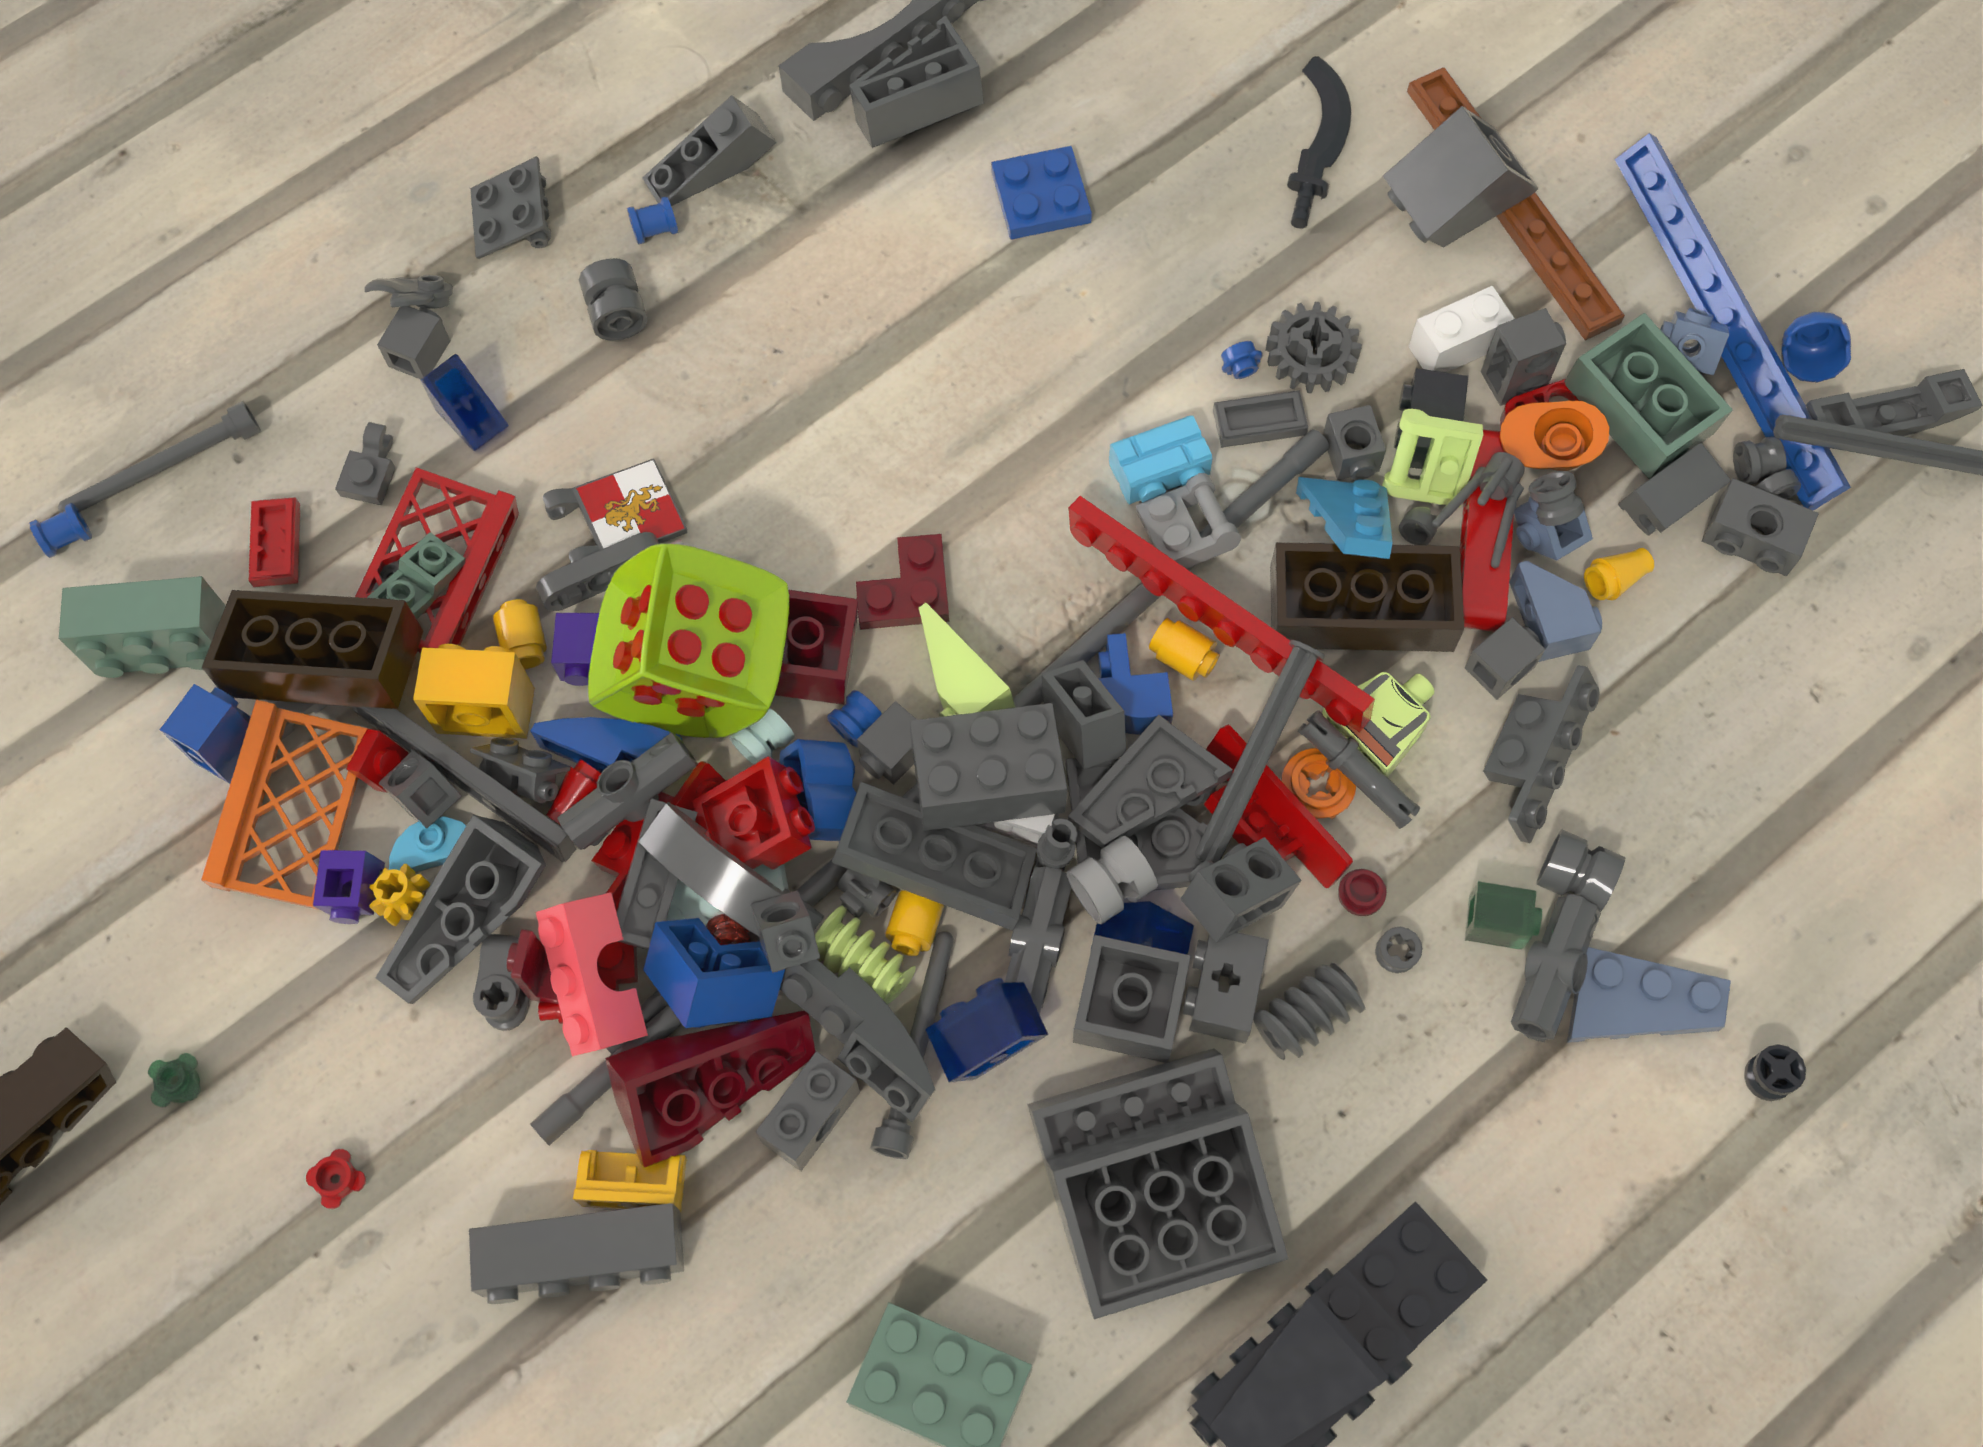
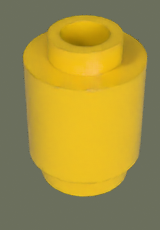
M522 599L503 603L500 606V610L493 615L499 647L515 652L524 669L534 668L545 661L544 652L547 650L537 606L527 604V601Z
M1166 618L1155 632L1149 644V650L1156 653L1157 660L1192 681H1195L1199 675L1207 678L1220 657V654L1215 652L1216 641L1181 620L1175 623Z
M906 890L899 891L885 932L886 938L892 942L891 947L895 951L908 956H918L919 952L929 951L944 905Z

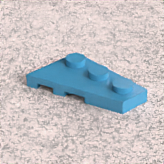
M1298 477L1296 494L1300 499L1310 500V512L1314 517L1324 518L1326 521L1324 530L1343 554L1390 559L1393 540L1387 488L1380 486L1377 482L1365 479L1349 483Z

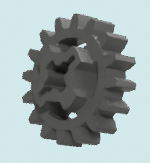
M1315 302L1312 310L1308 311L1302 303L1297 304L1295 315L1287 310L1282 311L1280 322L1273 321L1271 324L1265 351L1269 352L1268 366H1278L1276 378L1280 380L1289 376L1291 378V389H1295L1299 383L1306 384L1307 393L1311 394L1314 386L1319 384L1325 392H1329L1332 380L1343 385L1347 374L1355 372L1362 344L1357 343L1360 333L1359 329H1348L1351 320L1349 315L1338 319L1335 317L1337 307L1332 306L1327 312L1321 311L1320 302ZM1311 340L1314 341V348L1316 349V351H1315V352H1316V355L1313 354V347L1311 346Z

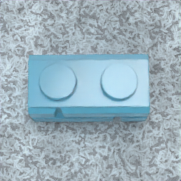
M1192 415L1110 444L1109 451L1110 467L1117 482H1119L1127 504L1140 500L1143 503L1165 494L1168 490L1184 486L1190 478L1199 473L1210 475L1213 460L1212 453Z

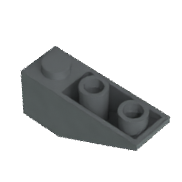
M731 95L642 179L657 203H660L661 198L668 197L671 206L747 170L776 141L758 113Z

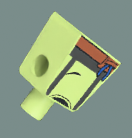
M1381 672L1357 686L1375 699L1371 720L1360 733L1349 725L1343 726L1336 723L1326 713L1325 708L1323 709V716L1346 738L1353 737L1359 743L1357 749L1386 777L1390 776L1421 737L1430 721L1431 716L1422 705L1435 694L1431 683L1421 674H1415L1401 686L1389 673Z

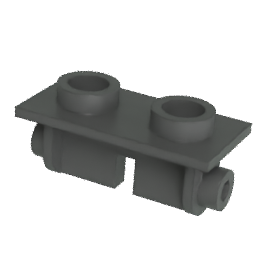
M511 738L491 739L490 744L470 748L471 753L483 757L479 766L480 770L508 790L517 789V794L539 803L552 801L556 798L558 794V786L555 784L556 774L570 771L571 767L553 760L552 755L548 752L522 748L517 740Z

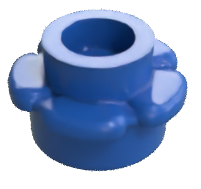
M1251 341L1234 344L1221 354L1224 363L1222 371L1228 375L1233 374L1235 379L1249 377L1258 371V364L1263 354L1261 351L1256 350Z

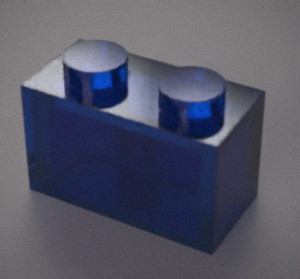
M1002 978L988 981L976 989L977 997L967 1003L962 1001L943 1009L939 1013L941 1019L925 1029L948 1082L976 1080L1049 1035L1025 982H1004Z

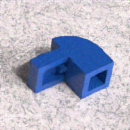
M1126 633L1107 635L1106 651L1098 652L1100 678L1098 679L1124 710L1125 733L1141 735L1158 715L1172 724L1173 709L1168 672L1131 675Z

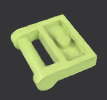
M1406 409L1403 411L1399 423L1402 433L1390 472L1385 474L1382 486L1387 488V494L1392 497L1447 505L1469 482L1483 438V425L1432 417L1418 409ZM1419 436L1432 438L1420 479L1409 478L1408 472Z

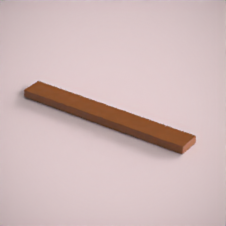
M1445 67L1409 82L1407 93L1434 130L1461 106L1480 117ZM1536 193L1496 216L1585 341L1622 323L1625 315Z

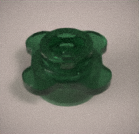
M184 1053L176 1060L168 1062L156 1060L150 1065L148 1075L153 1078L154 1091L151 1094L153 1104L158 1107H167L170 1102L183 1103L197 1098L201 1091L199 1074L195 1070L198 1061L193 1055ZM177 1076L178 1082L172 1085L170 1083L171 1078Z

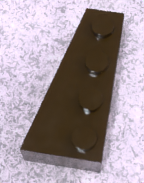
M67 1027L56 1036L43 1040L36 1047L33 1055L16 1070L8 1071L0 1077V1205L13 1192L8 1187L11 1180L23 1168L30 1166L36 1168L49 1154L48 1151L53 1144V1136L58 1130L70 1132L116 1083L107 1063Z

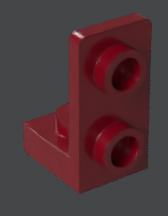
M521 929L518 943L513 942L509 948L507 971L511 972V978L531 1001L559 1004L557 995L551 986V971L544 946L532 930Z

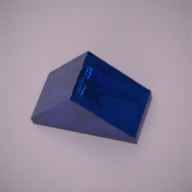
M454 354L420 379L436 412L473 451L479 449L509 426L457 354Z
M1151 901L1124 903L1123 911L1103 924L1097 923L1094 935L1188 955L1194 925Z

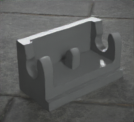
M1699 443L1619 502L1618 505L1629 514L1645 534L1651 535L1656 529L1661 533L1730 483L1731 479L1704 445Z

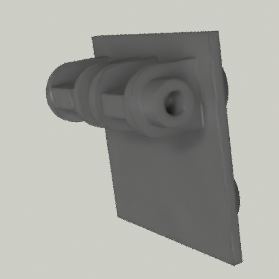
M537 156L470 188L477 259L485 257L523 238L531 242V246L534 248H544L548 245V241L551 239V231L546 222L549 218L548 199L545 197L544 191L546 179L541 175L540 162Z

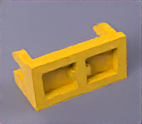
M597 1150L581 1151L573 1199L582 1207L629 1209L673 1203L681 1213L687 1157L685 1155L671 1156L666 1160L644 1168L637 1154L598 1152Z

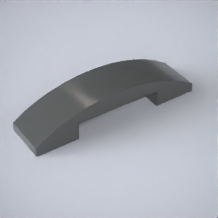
M1965 369L1926 376L1915 387L1852 399L1848 392L1810 400L1806 404L1813 420L1899 436H1907L1940 426L1978 411L1983 406Z
M667 802L639 840V843L691 890L722 913L758 935L750 904L787 894L791 891L787 888L783 891L706 836L707 830ZM803 901L809 913L814 931L824 918V915Z

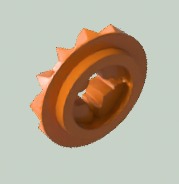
M1310 748L1297 753L1288 761L1283 770L1281 781L1316 819H1334L1339 813L1350 806L1355 796L1356 785L1338 768L1332 770L1326 764L1327 758L1317 748ZM1327 772L1330 773L1325 786L1326 790L1330 793L1326 794L1323 791H1318L1315 795L1312 794L1311 797H1308L1311 783L1307 779L1310 777L1316 781L1321 776L1324 777Z

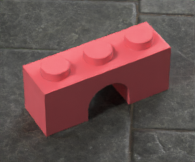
M612 893L566 902L536 912L539 924L538 935L546 951L551 971V986L557 995L563 1018V1033L569 1043L572 1056L601 1050L648 1036L636 988L625 991L611 990L601 981L597 971V959L602 948L607 944L623 940Z

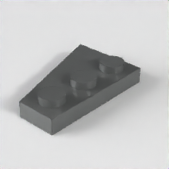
M1158 715L1068 815V820L1082 834L1100 848H1104L1121 836H1132L1228 780L1232 776L1233 769Z

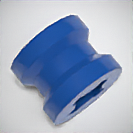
M853 690L846 697V704L841 709H834L827 716V719L843 739L858 748L857 739L882 713L865 695Z

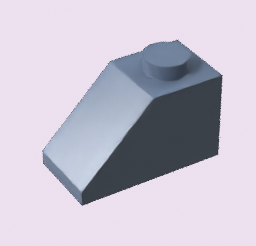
M1529 561L1518 563L1509 583L1525 626L1534 631L1541 645L1545 648L1539 662L1590 650L1601 633L1602 617L1597 606L1591 605L1587 592Z

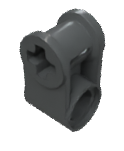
M490 934L481 945L480 966L473 993V1003L476 1010L486 1018V1021L493 1028L501 1031L512 1030L525 1020L529 1004V998L511 978V972L507 971L509 948L513 942L518 943L519 936Z

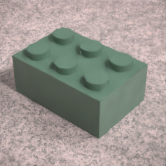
M1645 312L1580 356L1564 381L1565 385L1579 401L1582 400L1596 406L1605 415L1610 428L1609 435L1649 480L1699 443L1714 435L1733 411Z
M202 576L62 588L58 639L95 675L101 677L116 678L122 676L124 672L135 671L162 674L168 672L170 668L182 667L203 670V662L226 605Z
M888 1303L846 1403L852 1408L940 1447H1002L1031 1375L1032 1364L892 1303Z

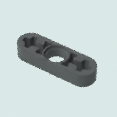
M651 532L639 533L546 574L536 584V590L544 607L549 611L563 610L606 591L615 571L642 550L659 544L657 537Z

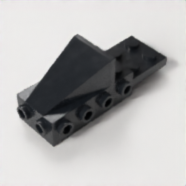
M1415 1201L1335 1275L1326 1268L1304 1288L1311 1296L1297 1310L1289 1302L1267 1322L1274 1331L1258 1344L1251 1336L1231 1354L1229 1358L1235 1366L1220 1379L1213 1371L1191 1391L1197 1401L1188 1409V1412L1194 1418L1189 1424L1208 1447H1212L1214 1444L1218 1447H1327L1338 1436L1331 1427L1345 1414L1354 1421L1375 1401V1398L1369 1393L1385 1381L1391 1386L1413 1366L1407 1356L1475 1293L1487 1279Z

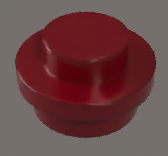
M1367 869L1350 871L1342 878L1338 887V897L1341 905L1348 912L1356 916H1369L1379 911L1387 895L1386 886L1381 877Z

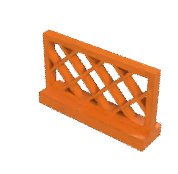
M256 700L201 880L211 888L228 892L232 890L317 909L313 906L315 886L311 897L293 893L284 877L307 864L310 865L317 877L318 867L314 860L320 857L321 850H338L359 779L349 771L347 772L346 779H344L340 771L347 768L367 728L281 709L273 703ZM287 722L306 726L314 739L291 753L287 751L281 741ZM314 728L325 730L328 732L321 736H318ZM340 734L357 738L353 754L337 764L334 763L323 745ZM319 747L330 768L306 781L294 760ZM280 749L284 757L275 761L278 750ZM289 764L301 784L276 798L268 785L271 773ZM335 774L343 787L341 797L322 809L310 788ZM306 792L317 812L292 825L281 805ZM266 793L271 801L262 806ZM276 809L287 829L262 842L255 831L257 820L262 815ZM336 811L332 824L327 815ZM322 819L330 831L327 844L309 853L298 832ZM292 836L304 857L279 871L267 850ZM253 838L257 846L249 850V846ZM262 853L274 874L258 884L239 881L244 863ZM279 881L283 890L270 888L269 886Z

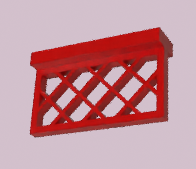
M416 467L355 597L367 598L373 592L372 590L376 582L378 586L383 583L379 576L383 566L398 561L418 543L402 547L398 539L402 527L420 521L427 535L431 531L425 518L450 509L457 527L435 536L443 542L462 536L467 546L463 555L465 564L449 583L446 594L438 597L424 612L427 613L432 625L425 641H420L417 652L421 653L422 647L438 648L442 644L461 645L519 516L516 497L512 494L498 490L497 494L494 495ZM423 483L440 489L445 500L420 509L416 496ZM449 493L455 494L457 496L450 498ZM469 501L486 505L480 518L465 524L462 523L455 508ZM413 505L415 512L408 514ZM474 531L470 540L467 533ZM395 543L397 550L391 552V549ZM439 608L436 616L434 617L432 610Z

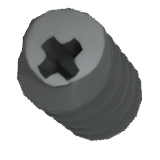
M1331 963L1330 967L1326 965L1319 966L1315 970V978L1306 976L1300 980V990L1290 987L1284 992V1000L1275 998L1269 1003V1012L1260 1009L1254 1014L1253 1021L1259 1033L1280 1059L1285 1060L1284 1051L1287 1049L1298 1058L1303 1056L1304 1053L1299 1042L1302 1038L1314 1047L1318 1045L1319 1040L1315 1032L1317 1027L1328 1035L1333 1034L1335 1030L1330 1019L1332 1016L1344 1024L1348 1023L1350 1018L1346 1010L1347 1005H1350L1359 1013L1366 1010L1354 982L1337 964Z

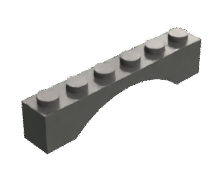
M912 0L895 17L873 30L842 40L809 43L778 65L782 91L805 114L815 121L826 112L828 113L836 109L842 100L851 95L849 87L851 83L887 57L892 59V61L908 50L907 43L918 36L922 40L937 29L936 22L946 15L950 23H953L960 18L964 11L978 1L983 0Z

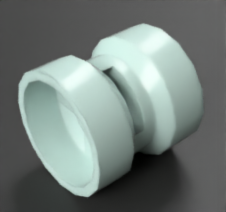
M769 708L761 720L732 734L729 738L735 748L754 765L768 756L772 758V752L778 747H785L795 735L788 724L775 711Z

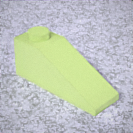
M927 603L919 607L936 688L944 709L939 713L940 717L1015 708L1010 688Z

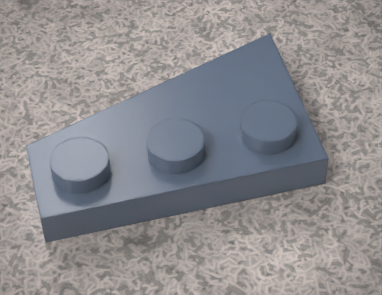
M1588 947L1586 952L1588 958L1586 977L1578 994H1574L1567 1043L1583 1042L1586 1039L1610 1037V1039H1622L1635 1035L1660 1034L1662 1036L1720 1031L1725 1027L1731 980Z

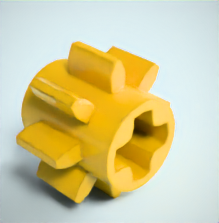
M404 863L400 871L395 869L388 870L385 867L375 883L369 885V888L377 898L371 902L369 907L379 916L384 915V919L391 925L397 926L400 919H411L425 896L423 891L431 884L422 874L416 875V872L408 864Z

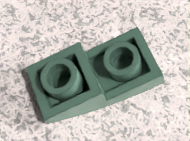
M430 532L399 559V569L367 598L405 600L415 618L418 619L465 564V558Z

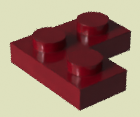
M942 534L897 537L900 578L856 582L860 630L922 624L919 607L925 603L945 622H950Z

